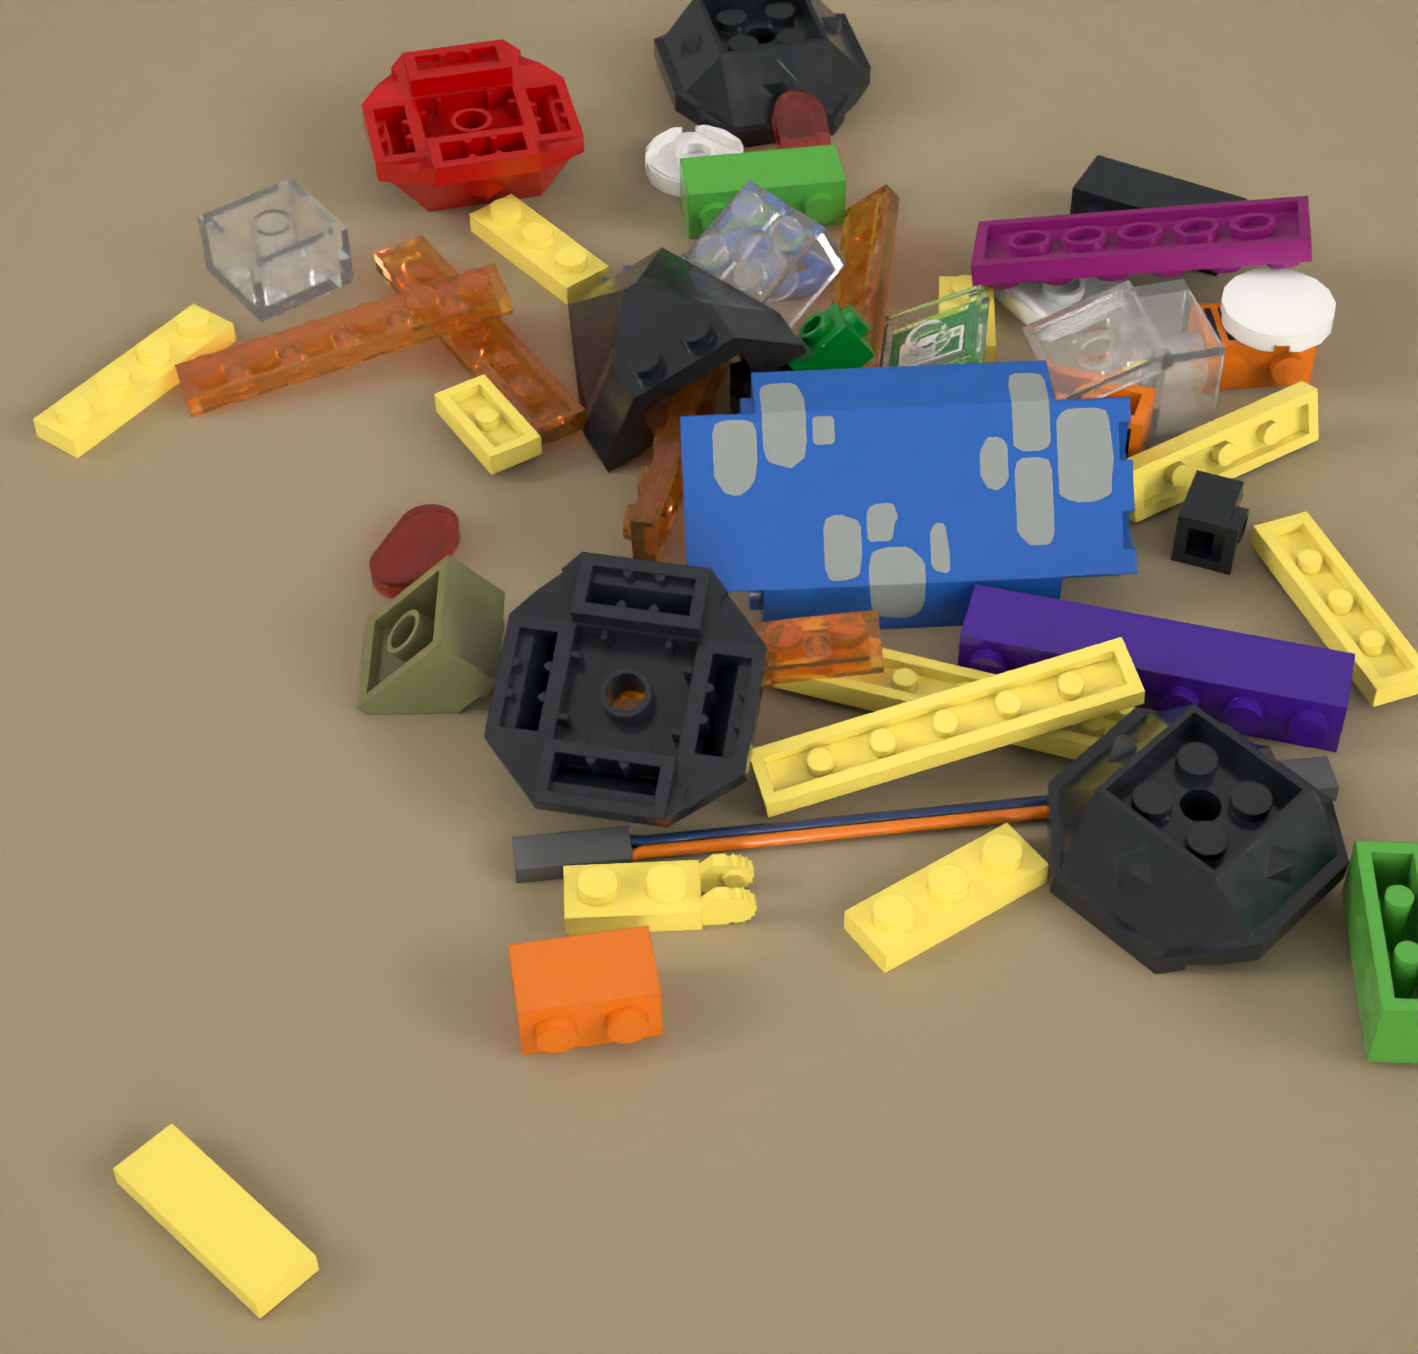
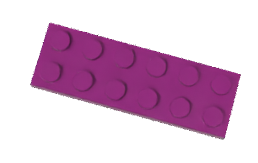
M1308 196L979 221L971 260L972 285H987L991 289L1002 290L1012 288L1018 283L1042 281L1046 285L1057 286L1070 283L1077 278L1097 277L1102 281L1112 282L1123 280L1131 274L1153 273L1158 277H1175L1183 274L1186 270L1210 269L1215 273H1231L1240 270L1243 266L1267 265L1273 269L1292 268L1300 262L1312 261Z

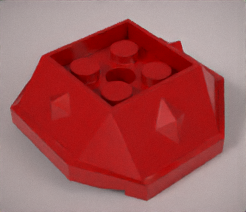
M504 39L403 52L392 65L391 74L381 81L361 104L363 124L377 180L392 182L428 212L488 204L510 194H513L518 199L542 196L569 159L584 152L583 132L564 77L540 62L521 56V50Z

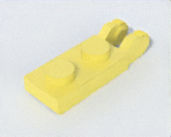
M732 853L730 856L726 854H712L701 863H699V860L563 866L565 934H569V936L648 925L650 932L702 930V926L729 925L731 922L735 924L738 922L745 923L746 920H751V917L755 916V911H757L755 894L751 893L750 889H744V887H749V883H753L754 868L752 860H748L747 856L743 857L741 854L734 855Z

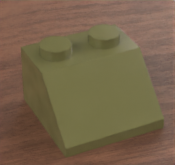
M447 555L368 619L358 709L367 715L457 714L477 698L489 695L494 690L501 657L502 635L505 629L503 621L505 592L451 556Z

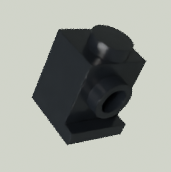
M1199 470L1196 471L1178 515L1171 560L1228 575L1231 574L1237 543L1242 541L1250 510L1240 506L1243 498V481Z

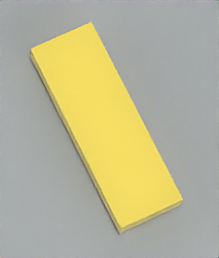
M172 1123L113 1168L117 1183L259 1319L319 1270L316 1255Z

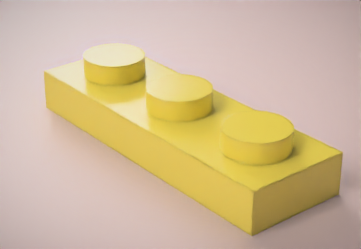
M513 194L497 199L491 204L469 214L471 232L566 305L602 284L603 278L610 277L607 264Z
M1005 823L847 909L844 912V929L878 967L886 973L1047 883L1049 864L1008 823Z

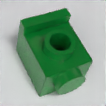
M834 302L824 312L820 311L811 315L803 323L799 334L796 336L803 344L806 353L791 361L788 365L794 371L861 368L875 356L866 336L872 329L853 305L849 304L842 309L837 302Z

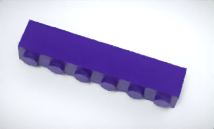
M975 584L960 634L958 666L997 675L1122 637L1145 690L1144 704L1134 707L1164 711L1194 704L1216 721L1228 724L1242 735L1337 752L1348 707L1355 661L1354 653Z

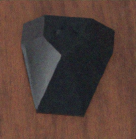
M662 247L568 304L582 431L608 473L658 443L642 413L737 355L748 371L755 373L775 372L806 353L803 344L778 311Z

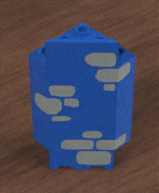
M1046 360L751 373V398H740L739 414L680 416L686 565L711 568L727 592L748 591L749 610H761L763 635L790 634L792 627L813 632L963 626L975 584L1060 599L1063 578L1137 574V551L1133 547L1128 526L1130 511H1135L1133 460H1127L1125 453L1128 424L1131 422L1130 397L1055 400Z

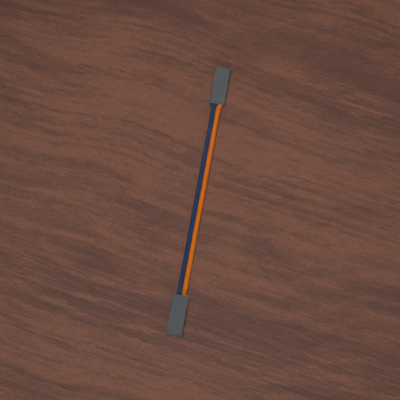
M1327 756L1279 761L1330 797L1332 801H1336L1339 786ZM1047 795L641 836L630 834L629 825L512 837L516 883L563 879V866L634 863L649 858L1047 819Z

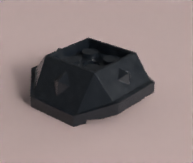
M692 0L667 34L654 39V57L675 111L698 125H709L728 131L740 139L744 148L834 135L844 122L845 114L857 103L870 84L871 66L845 13H833L821 0Z
M581 552L561 569L562 573L536 590L509 614L484 738L535 809L668 828L747 782L769 654L766 645L730 598L727 590L711 568ZM638 691L645 695L642 703L635 709L621 711L613 707L616 698L624 692Z
M1194 704L1164 711L1134 708L1048 783L1046 804L1050 856V892L1154 974L1185 970L1186 965H1225L1259 960L1345 878L1349 865L1348 855L1332 799L1275 758L1270 746L1254 744L1231 726L1216 721Z

